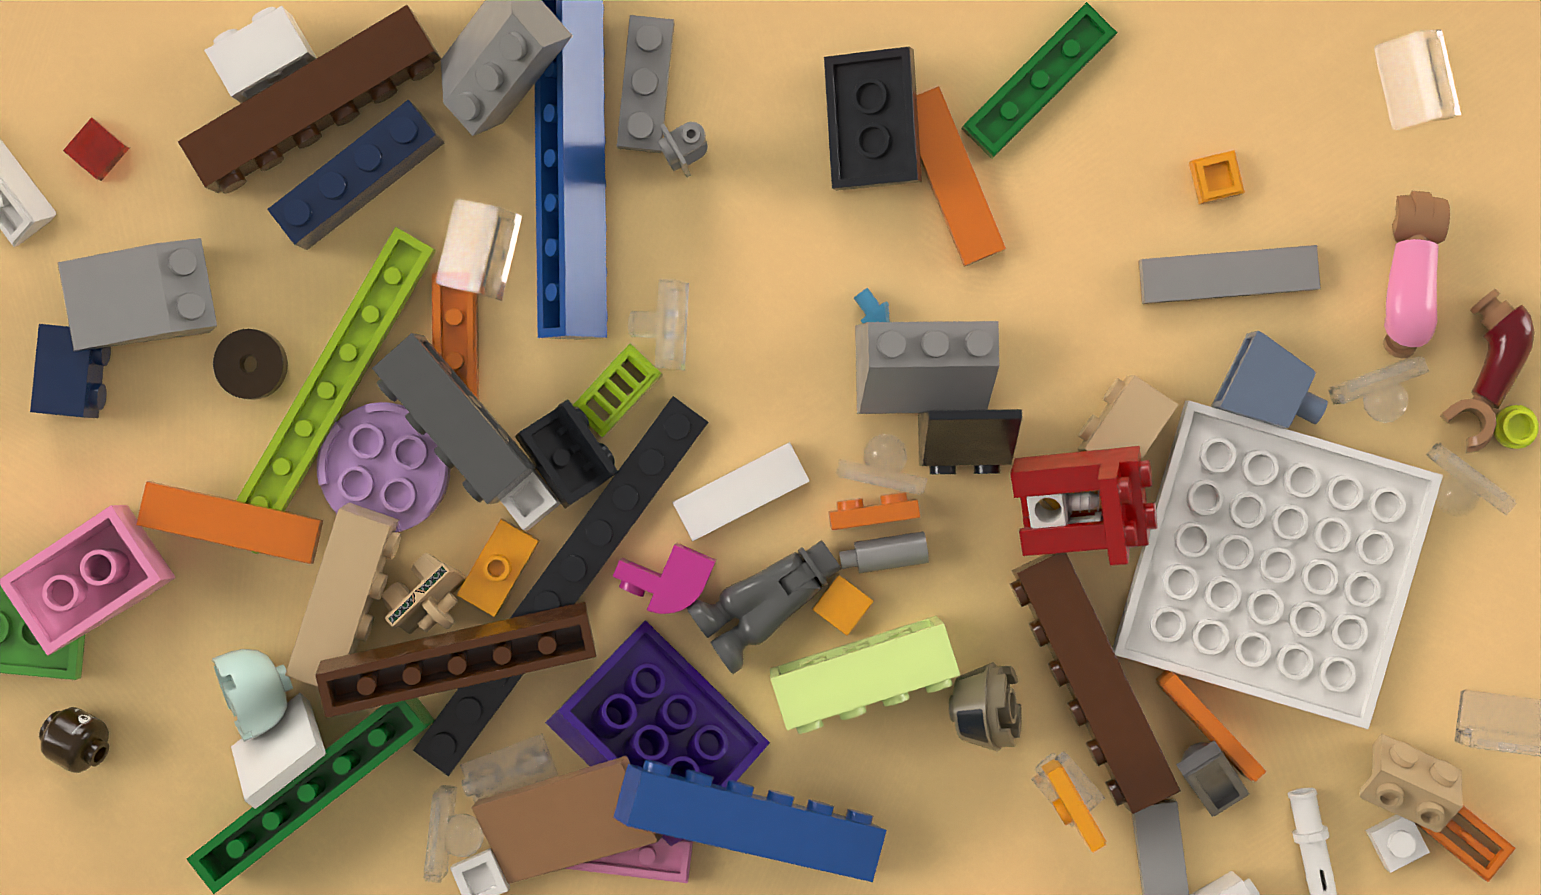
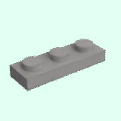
M630 15L617 137L618 149L661 153L662 151L658 141L663 139L660 125L665 122L674 19Z

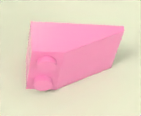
M128 505L109 506L0 578L1 587L47 655L53 654L134 606L176 578L143 527L136 525L137 518Z

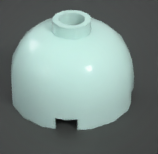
M252 649L231 651L212 658L225 701L234 717H237V721H234L243 741L262 735L274 728L283 718L287 708L285 692L293 689L290 677L285 676L286 668L284 664L275 667L266 654Z

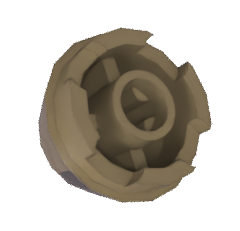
M992 662L956 678L953 695L949 698V714L951 721L955 722L957 734L962 741L997 752L1001 747L1015 746L1014 738H1020L1021 704L1016 703L1014 689L1010 687V684H1017L1018 682L1012 666H997Z

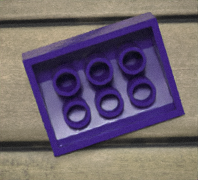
M646 620L545 722L589 766L627 756L632 765L643 767L645 760H651L671 766L670 774L685 777L687 770L704 773L713 777L712 784L723 787L727 786L728 780L737 781L770 744ZM668 835L662 836L670 846L683 840Z

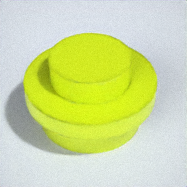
M1510 405L1504 407L1496 414L1494 436L1501 445L1511 449H1521L1530 445L1537 437L1539 431L1538 419L1529 408L1522 405Z

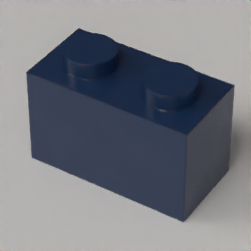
M39 324L30 412L99 418V410L104 408L107 394L106 386L102 384L103 368L109 363L111 347L74 352L68 326Z

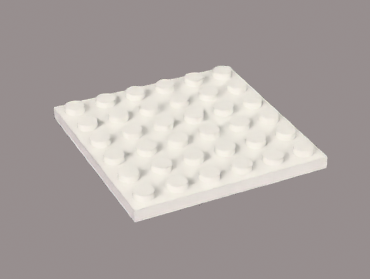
M1185 401L1155 502L1158 528L1150 530L1149 546H1142L1112 648L1115 655L1369 729L1443 475L1193 401Z

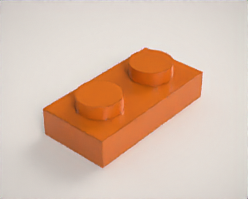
M906 492L881 495V504L864 506L863 498L838 501V510L828 511L830 527L832 530L920 518L918 500H907Z

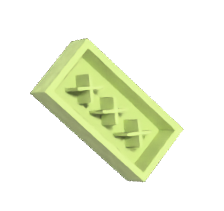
M937 616L770 668L771 683L786 730L796 728L798 734L810 732L824 726L822 719L839 714L841 720L860 716L867 712L866 705L882 701L884 706L904 702L910 698L908 692L925 687L927 693L948 688L953 685L951 678L961 676L945 624Z

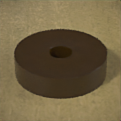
M241 329L230 333L220 342L213 358V369L218 383L226 392L242 399H261L271 395L281 386L287 374L288 361L283 346L275 337L260 330ZM253 356L257 361V367L253 372L249 373L244 367V362L248 357Z

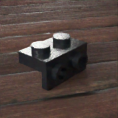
M568 399L515 436L564 509L605 483L618 472L614 466L615 460L611 451L603 443H598L589 430L590 424L584 412L580 408L574 407Z

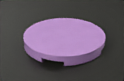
M388 402L365 404L350 411L334 423L318 452L317 479L327 502L336 514L339 508L347 503H352L399 519L395 532H400L426 520L443 500L449 485L451 469L435 454L434 448L437 447V444L427 433L421 435L410 425L405 417L409 411L403 405Z

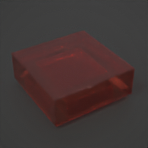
M91 117L63 151L95 179L102 181L128 151L129 147L99 121Z

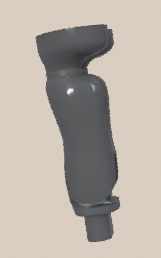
M821 540L805 551L801 547L798 550V554L794 552L757 574L727 587L722 591L716 604H708L704 601L696 600L686 609L707 638L715 634L732 619H739L738 625L733 627V629L710 642L729 671L735 674L742 669L743 650L746 646L759 645L766 641L793 613L811 600L822 589L821 587L828 585L826 579L842 568Z

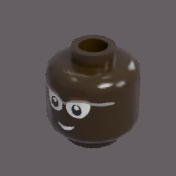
M70 707L52 713L44 721L39 732L43 755L69 772L80 773L91 766L99 765L109 751V744L107 743L109 731L106 724L80 708Z

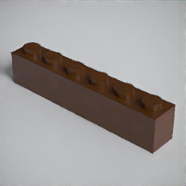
M406 5L182 138L178 143L205 188L216 193L220 191L224 194L229 193L244 185L247 181L245 176L260 168L261 171H266L280 164L284 160L282 154L298 146L301 149L317 142L322 137L320 132L334 123L337 126H341L354 120L360 114L358 109L371 101L377 104L391 98L398 91L396 86L410 78L412 81H417L428 76L435 70L434 64L440 61L441 57L414 12Z
M1067 553L1045 554L1013 569L1012 573L1016 581L1010 583L1011 589L1021 607L1028 605L1035 618V621L1029 623L1031 631L1040 647L1048 645L1054 658L1053 661L1048 663L1049 668L1059 687L1066 684L1072 695L1073 700L1067 702V705L1077 725L1080 727L1085 724L1092 737V740L1086 742V745L1096 765L1105 764L1111 780L1106 781L1105 784L1116 806L1124 804L1132 814H1135L1180 792L1181 790Z
M586 602L321 660L315 677L325 717L329 718L597 656Z

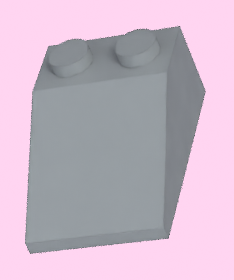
M201 238L155 243L58 262L74 352L210 333L217 327Z

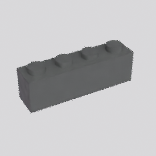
M411 333L372 368L381 378L377 381L381 391L394 402L399 400L409 411L405 417L410 425L421 435L427 433L437 444V447L434 448L435 454L450 469L456 467L466 479L462 483L464 488L477 502L481 503L484 500L487 504L498 503L537 469L424 335Z

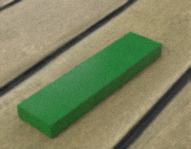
M1086 2L961 129L993 159L1118 32Z

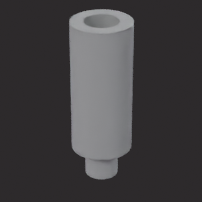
M924 531L854 542L855 549L839 552L841 568L858 567L859 574L929 563Z

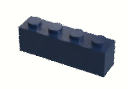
M407 100L267 210L294 245L308 250L441 147L444 142L419 109Z

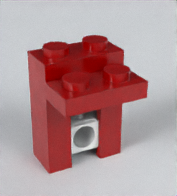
M1140 446L1014 459L1010 475L1014 498H1020L1024 528H1020L1019 535L1023 556L1107 549L1109 565L1111 566L1128 564L1130 548L1149 546L1150 530L1157 529L1158 523L1155 502L1147 503L1145 488L1152 487L1150 460H1141ZM1099 493L1102 509H1099ZM1052 498L1061 507L1057 510H1047L1040 505L1039 500Z

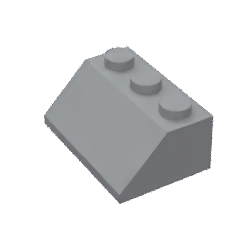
M485 0L441 59L443 103L472 136L504 123L573 35L542 0Z
M998 321L867 322L855 326L857 414L988 409L999 369Z

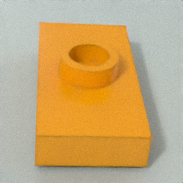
M500 519L458 591L457 596L496 617L540 540L510 522Z
M1053 759L1041 766L1059 797L1052 801V804L1065 826L1073 822L1092 853L1106 846L1105 842L1107 841L1061 763Z

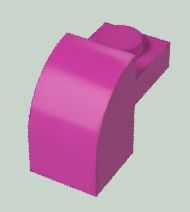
M675 543L662 574L621 558L612 577L620 579L619 587L629 593L640 597L644 596L645 591L652 593L653 596L647 611L659 614L675 613L690 606L700 596L709 579L716 559Z

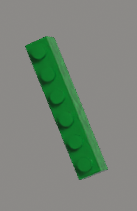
M418 698L382 705L325 750L326 754L262 805L256 809L250 808L186 860L211 892L215 894L431 725L435 719Z

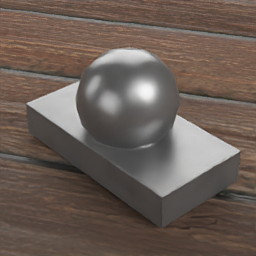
M1215 741L1211 743L1199 742L1191 745L1184 752L1181 762L1176 764L1212 817L1250 794Z

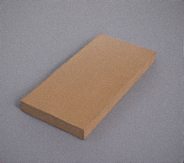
M627 756L480 799L471 807L508 884L657 843L663 834L628 827L613 817L628 764H630Z

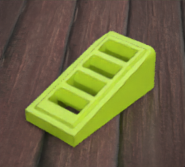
M629 343L573 406L580 408L584 412L590 426L603 438L663 374ZM628 361L646 377L641 383L623 367ZM616 373L634 389L629 396L611 380ZM604 386L622 402L617 409L599 393ZM592 398L610 415L605 422L587 406Z

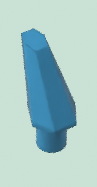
M868 288L854 297V300L866 315L860 320L862 323L890 322L889 303L887 301L880 305Z

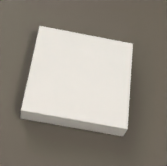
M301 693L287 702L284 716L274 728L247 741H243L241 738L231 746L244 800L254 809L262 805L326 754L310 701Z

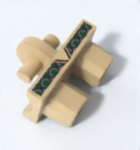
M425 553L411 568L421 581L413 591H410L405 584L397 582L392 584L381 596L390 612L385 617L387 622L393 628L400 627L409 634L418 627L428 632L436 623L445 629H449L455 621L448 611L458 603L453 593L466 579L459 570Z

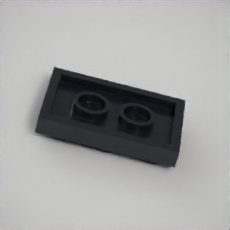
M908 46L824 57L832 189L838 191L922 182L914 49Z

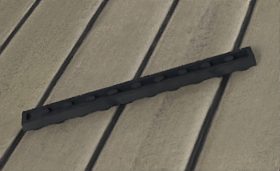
M673 396L510 618L576 604L709 422ZM524 674L458 688L413 751L449 776Z

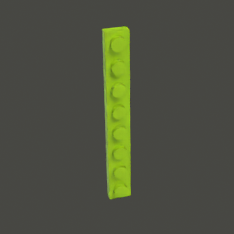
M394 228L236 501L281 511L286 510L316 459L319 449L334 423L338 421L436 253L435 249L401 229Z

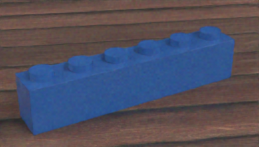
M645 760L643 767L632 764L627 766L613 817L628 827L873 882L887 830L873 824V816L853 809H847L846 816L833 813L834 806L808 799L807 807L794 804V796L775 790H768L767 797L753 794V786L734 780H728L727 786L723 787L712 784V776L692 770H687L685 777L670 774L671 766L651 760Z

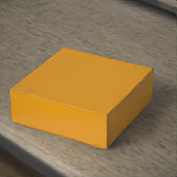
M1235 150L1189 162L1199 205L1245 193Z
M838 574L812 607V610L848 636L874 601Z

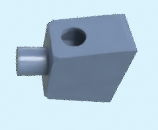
M1254 331L1247 333L1211 407L1281 428H1289L1296 415L1313 424H1317L1327 408L1328 401L1308 392L1316 374L1312 368L1264 333Z

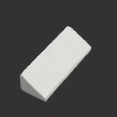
M0 139V230L15 247L49 223L55 217L56 211Z

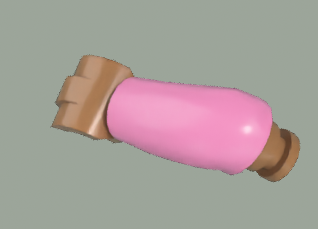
M1413 190L1410 195L1397 196L1396 216L1392 223L1393 236L1397 244L1395 245L1389 274L1384 323L1387 335L1384 338L1383 345L1389 354L1397 358L1412 356L1417 347L1427 344L1434 335L1437 325L1438 244L1445 241L1450 224V205L1448 200L1433 197L1430 192Z

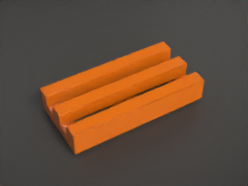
M1465 806L1457 814L1500 848L1498 853L1495 855L1452 819L1446 827L1490 862L1485 868L1441 832H1434L1416 824L1487 882L1491 880L1516 849Z

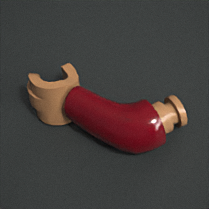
M1496 289L1492 290L1470 309L1474 315L1479 312L1484 317L1480 322L1489 330L1483 336L1488 341V352L1480 375L1471 392L1474 397L1456 402L1440 415L1446 423L1462 412H1470L1478 417L1481 422V430L1478 435L1467 438L1466 453L1481 450L1492 439L1496 427V416L1492 409H1499L1525 365L1533 347L1535 331L1531 315L1523 305L1514 309L1507 300L1501 303L1496 298L1500 294Z

